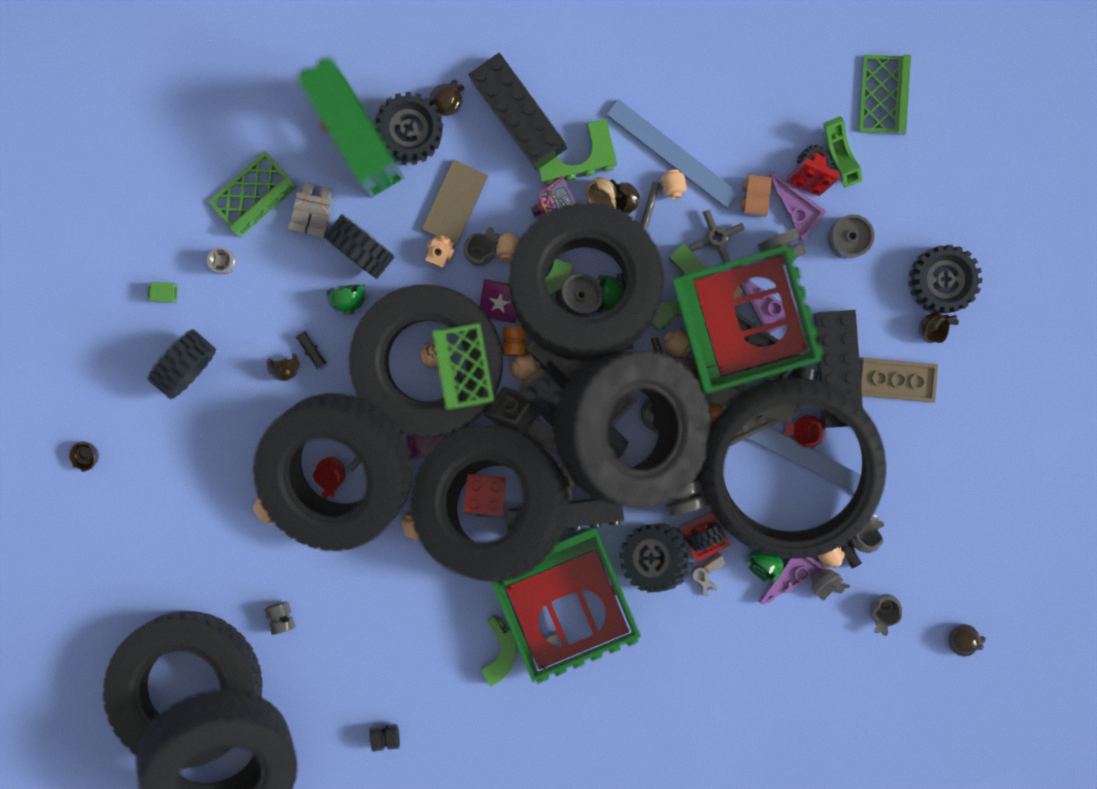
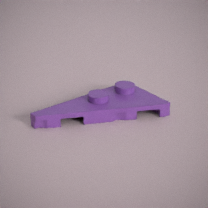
M750 279L740 284L746 296L764 291V289L751 282ZM772 295L749 301L761 325L786 318L782 302L775 299ZM780 327L766 330V332L771 333Z

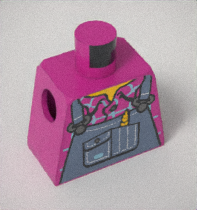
M564 178L558 179L537 194L540 203L530 207L536 218L544 213L547 215L549 211L555 208L560 209V206L573 205L575 201Z

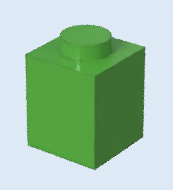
M151 282L147 289V296L151 302L177 303L178 284Z

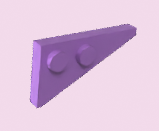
M772 171L769 177H772L771 182L794 227L797 228L800 239L805 241L826 211Z
M812 557L788 558L783 565V572L780 578L774 584L768 586L758 602L762 605L775 600V597L784 592L791 591L802 582L810 580L818 571L827 568Z

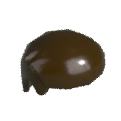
M78 442L69 451V459L72 466L80 469L81 472L91 470L98 462V450L89 442Z

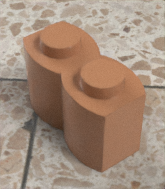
M748 175L747 179L743 180L742 190L745 191V198H741L740 203L743 215L767 216L772 177Z

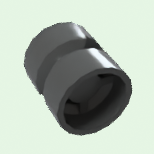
M288 601L264 608L266 618L271 621L269 623L271 635L283 633L296 627L293 617L289 616L291 609Z

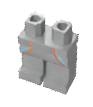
M303 183L300 192L296 194L288 230L324 238L323 236L328 231L333 200H331L332 189L321 187L319 197L313 196L314 185Z

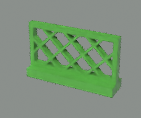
M864 55L859 132L906 134L911 55ZM867 60H876L881 66L872 73L867 67ZM889 61H899L898 68L893 73L885 66ZM881 68L890 75L883 82L875 76ZM871 77L879 84L872 92L866 87V82ZM890 78H893L897 83V87L892 92L884 86ZM880 87L889 94L881 102L874 95ZM870 96L878 103L871 111L865 106V101ZM889 97L896 102V106L891 111L883 105ZM879 106L887 113L880 121L872 114ZM869 115L877 122L872 128H863L864 120ZM890 116L895 121L894 129L885 128L881 122Z
M265 151L208 202L229 225L230 229L241 237L294 191L297 186ZM267 158L270 161L269 170H260V163ZM256 173L255 183L246 182V175ZM260 173H269L268 183H259ZM273 173L281 174L284 177L279 183H272ZM235 185H241V195H231L232 188ZM245 186H255L254 196L244 195ZM258 186H268L267 194L258 196ZM220 198H227L226 208H219L215 203ZM231 198L240 199L239 208H230ZM244 199H253V206L250 209H243ZM230 211L239 212V217L234 223L229 220Z
M480 323L442 331H433L447 410L493 402L494 397ZM477 329L478 337L474 343L464 337L469 330ZM455 333L460 337L455 346L447 342L446 334ZM462 339L472 345L466 354L457 349ZM474 347L480 350L482 355L477 362L468 357ZM454 351L464 356L458 366L452 363L450 359ZM466 358L475 364L469 374L460 368ZM477 366L485 371V376L481 382L471 376ZM458 370L467 375L461 385L454 381V375ZM469 378L479 383L473 393L463 387ZM481 385L488 389L489 398L480 399L475 395ZM461 389L471 395L467 402L458 403L457 395Z

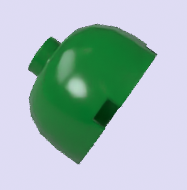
M599 275L597 280H600L599 284L603 290V300L599 310L596 311L597 313L605 314L622 300L625 290L621 281L616 277Z
M364 285L340 286L338 290H334V288L326 290L330 306L336 311L343 312V315L355 314V310L359 309L365 301Z
M752 550L745 557V563L747 561L750 563L748 568L762 581L765 582L767 579L771 581L769 583L771 585L780 578L783 572V561L779 557L766 555Z

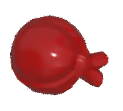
M813 415L803 416L794 424L789 422L785 424L787 429H785L784 435H794L795 441L802 447H816L822 443L826 435L823 421Z
M334 457L324 458L317 464L313 472V479L320 487L325 489L321 494L324 498L328 496L334 497V492L345 479V467L339 459Z

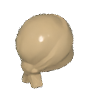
M603 177L591 180L586 190L588 202L596 203V205L601 203L609 205V208H616L618 193L614 184Z

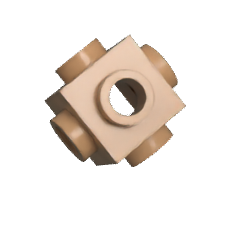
M443 235L429 240L426 246L428 253L425 260L444 267L447 261L451 260L455 250L452 249L454 243L450 242V238Z

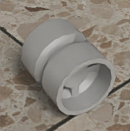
M220 247L209 252L207 264L215 272L229 274L236 268L237 259L231 251Z

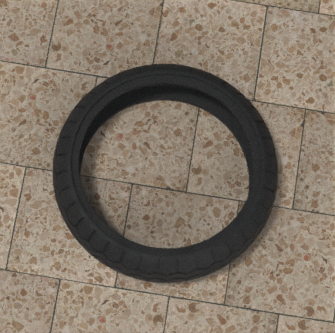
M785 378L765 382L747 390L734 399L721 412L713 424L711 436H709V449L706 451L707 456L705 461L702 462V482L705 495L721 525L734 538L749 548L766 555L789 559L814 557L830 552L856 536L869 522L879 505L884 491L887 468L885 449L881 436L864 408L851 396L838 388L820 381L804 378ZM785 404H807L833 413L843 420L855 433L862 455L860 480L853 497L845 508L826 523L801 531L776 530L752 520L735 504L724 481L726 455L738 431L759 413Z

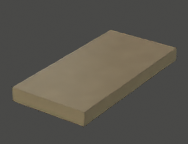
M453 159L422 230L434 236H446L450 238V242L457 246L488 175Z
M862 357L860 366L862 396L935 403L939 364Z

